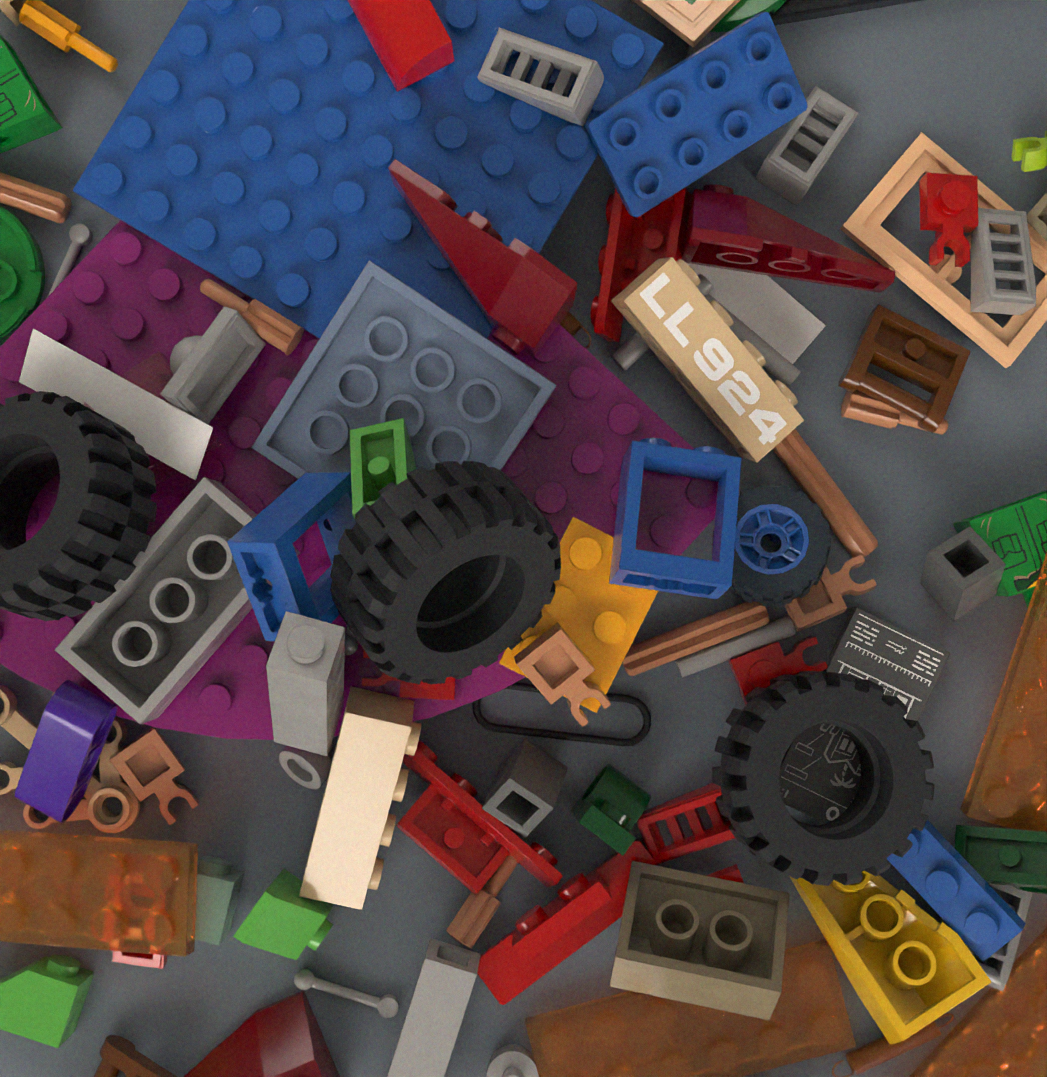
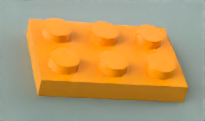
M572 517L560 541L561 571L559 580L553 581L555 583V594L550 604H544L541 609L542 618L534 628L529 627L521 635L523 640L512 650L508 647L504 651L499 664L528 678L517 666L514 656L558 622L590 660L595 669L584 680L597 684L607 694L658 591L609 584L614 537ZM593 697L586 698L580 703V705L595 713L598 712L601 706L599 700Z

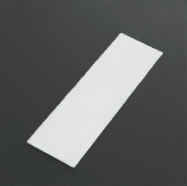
M688 264L697 275H704L713 285L714 289L709 294L792 364L826 326L767 275Z
M35 329L32 330L19 379L20 383L36 392H54L62 397L68 396L128 430L134 435L136 443L143 446L147 454L196 480L213 427Z

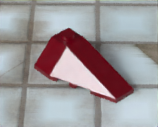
M394 159L388 167L393 184L489 324L496 329L492 337L511 353L518 356L524 350L534 358L573 307L578 283L517 238H514L509 246L503 244L502 237L491 227L490 221L477 212H467L464 217L454 212L458 205L445 191Z
M710 184L703 186V190L695 188L693 190L682 253V260L688 264L881 293L894 283L895 271L747 196L734 195V190L730 187Z
M303 990L256 1010L238 1029L221 1044L219 1043L184 1077H340Z

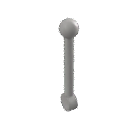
M79 223L71 227L69 236L72 243L48 296L70 274L81 247L91 242L92 232L84 224Z
M301 969L294 976V983L300 990H307L312 987L378 1008L379 1014L384 1018L394 1017L398 1012L399 1002L394 995L387 994L379 998L316 978L312 971L308 969Z

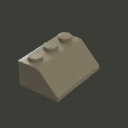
M632 861L610 986L770 1020L782 990L790 893Z

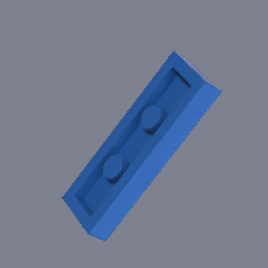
M928 820L923 831L913 828L907 837L913 843V846L903 858L895 854L887 857V860L952 930L961 937L982 962L1024 929L1026 923Z

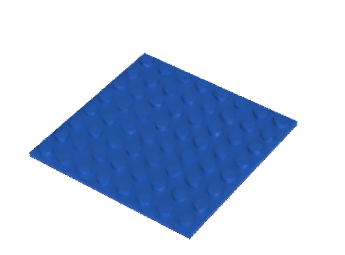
M188 0L72 191L253 300L260 301L319 339L369 260L486 338H489L494 327L489 324L393 184L388 167L394 159L398 160L445 191L458 205L454 212L464 217L467 212L473 213L475 211L490 221L491 227L502 237L503 244L509 246L514 238H517L539 254L599 154L585 125L580 126L561 119L485 85L478 80V74L499 27L598 62L604 75V82L587 120L637 90L661 52L664 43L592 0H430L452 40L454 62L397 92L348 0ZM513 50L503 75L511 76L520 55L519 52ZM533 60L524 82L530 84L540 61ZM554 69L545 90L552 91L560 70ZM575 78L574 81H573V84H572V86H571V88H570V90H569V93H568V95H567L568 98H569V95H570V93H571V91H572V89H573V86H574V84H575L577 78Z

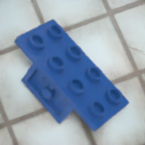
M759 12L586 121L585 127L628 214L633 217H639L806 111L808 104L768 12Z

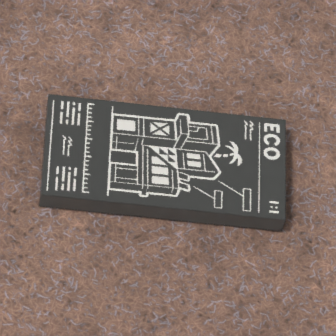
M852 607L827 659L826 664L828 668L822 672L854 675V678L867 679L882 686L884 695L897 696L908 707L907 714L904 716L905 719L919 721L949 658L950 652L857 607ZM816 724L797 736L787 749L780 768L779 784L784 804L823 823H828L840 816L852 803L860 784L861 764L853 741L843 729L831 724Z

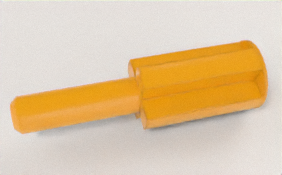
M27 0L23 4L19 13V21L22 25L65 53H68L70 48H73L108 72H114L117 69L118 60L78 34L82 28L79 24L42 0Z

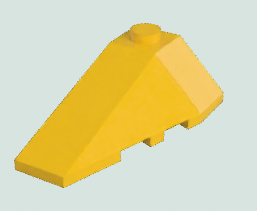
M862 871L863 878L859 883L843 885L833 880L829 886L811 884L803 878L795 879L789 876L857 995L890 1045L906 1040L991 983L989 977L954 930L944 922L939 923L915 904V899L902 889L898 890L880 875L874 876L866 871Z

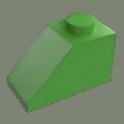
M404 418L350 430L352 515L354 519L356 513L365 503L371 506L381 497L378 491L391 482L395 485L407 479L406 473L417 469Z
M284 868L265 890L233 937L241 943L297 960L306 946L315 951L332 928L333 923L328 921L326 917L334 904L299 897L302 881Z
M56 954L50 957L44 956L1 978L0 1030L59 1048L76 1030L94 972L81 968V963L75 958Z

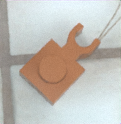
M862 554L846 561L841 570L832 575L826 565L822 578L817 585H813L807 595L802 598L799 596L793 599L792 603L784 605L797 632L845 612L847 606L842 598L843 595L859 596L876 588L877 584L874 578L863 584H857L850 578L849 571L863 566L865 560Z
M558 622L514 656L517 666L551 705L563 695L568 698L567 702L570 711L582 727L589 722L585 713L579 708L580 703L584 699L589 697L596 698L604 709L611 705L608 697L597 684L584 680L595 669L590 660Z
M151 727L110 756V762L140 802L152 793H155L160 801V812L169 825L176 822V815L168 807V803L172 798H185L192 809L199 805V800L187 786L180 785L175 781L174 778L185 771V766L156 727Z

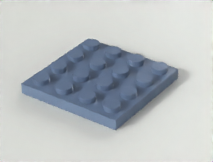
M369 260L251 448L297 479L304 473L351 472L350 430L404 418L417 469L423 467L429 471L435 469V463L444 461H458L460 465L463 461L485 463L488 467H494L501 471L557 385Z

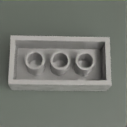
M204 477L152 536L146 551H140L133 561V564L137 567L130 577L125 581L119 579L114 585L117 591L101 603L95 602L92 608L88 610L56 647L55 651L139 724L158 718L252 609L227 541L256 517L257 514L219 481ZM294 547L296 555L298 556L301 552ZM266 579L267 583L272 586L271 582Z

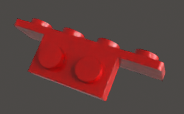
M616 188L614 194L609 195L606 204V219L609 224L607 245L601 247L598 257V269L602 276L599 296L594 297L590 311L594 332L606 341L619 343L624 317L611 301L657 259L673 257L676 262L682 259L691 194L686 188L678 191L639 217H633L628 214Z
M418 740L415 755L404 754L402 763L426 782L429 787L396 826L472 893L477 894L509 854L546 887L549 888L557 885L563 877L554 868L558 863L557 859L536 842L529 846L514 833L513 829L483 810V805L474 798L478 794L476 789L462 776L453 773L449 777L434 763L438 758L429 747Z
M639 839L634 840L623 856L616 852L586 876L583 873H579L569 879L557 891L559 895L557 898L543 908L540 905H536L528 910L515 922L516 928L480 955L477 974L499 1004H507L622 917L632 861L659 866Z

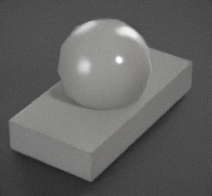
M223 307L203 336L184 337L174 346L170 356V370L173 373V377L160 394L171 405L209 424L266 343L237 310Z

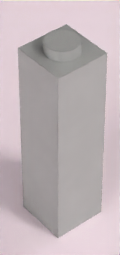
M288 611L285 612L266 664L274 742L324 756L328 755L344 703L345 627Z
M433 938L430 939L387 1077H444L477 976L480 953Z

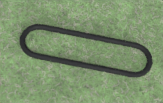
M515 682L504 688L540 693L534 684ZM607 693L606 696L609 701L635 705L640 709L644 722L642 730L636 736L628 739L493 724L488 722L480 711L481 699L472 703L473 714L477 722L487 730L500 733L624 747L633 746L641 742L649 733L651 726V714L647 706L636 697Z

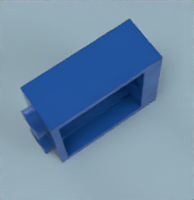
M644 438L640 441L632 440L621 463L609 584L710 599L720 598L732 586L742 458L725 455L722 449L711 446H701L690 450L671 447L670 442L660 438ZM643 470L718 482L712 561L636 549Z
M351 472L304 473L227 541L265 641L276 640L286 611L332 623L340 615L338 608L332 600L330 591L332 565L308 588L292 543L317 521L331 564H333L334 555L341 554L338 550V544L345 529H352L356 524L352 515ZM266 579L271 582L272 586L267 583Z

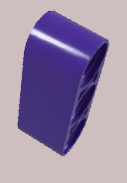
M66 680L62 683L49 700L43 712L15 790V798L54 820L64 823L75 811L88 788L118 707L71 680Z

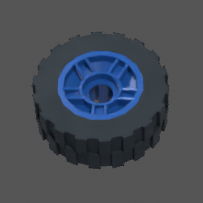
M762 484L759 485V488L752 490L747 488L740 492L732 586L729 590L733 594L736 592L743 596V600L747 602L762 603V606H772V604L776 603L786 605L792 603V600L799 596L802 598L807 595L813 585H817L822 578L831 548V538L828 537L830 527L827 519L822 517V510L817 503L813 504L807 499L808 495L800 490L796 492L789 489L790 486L781 484L779 487ZM770 537L771 542L781 545L780 549L774 553L764 551L761 547L764 538Z

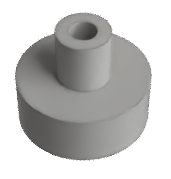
M331 743L329 752L333 749V743ZM286 746L279 754V761L285 772L293 780L306 788L318 789L328 778L332 763L328 755L324 756L291 746Z
M516 1044L505 1045L497 1049L490 1057L486 1077H539L538 1063L535 1056L527 1048Z

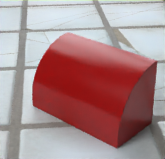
M348 0L397 92L454 62L452 40L430 0Z

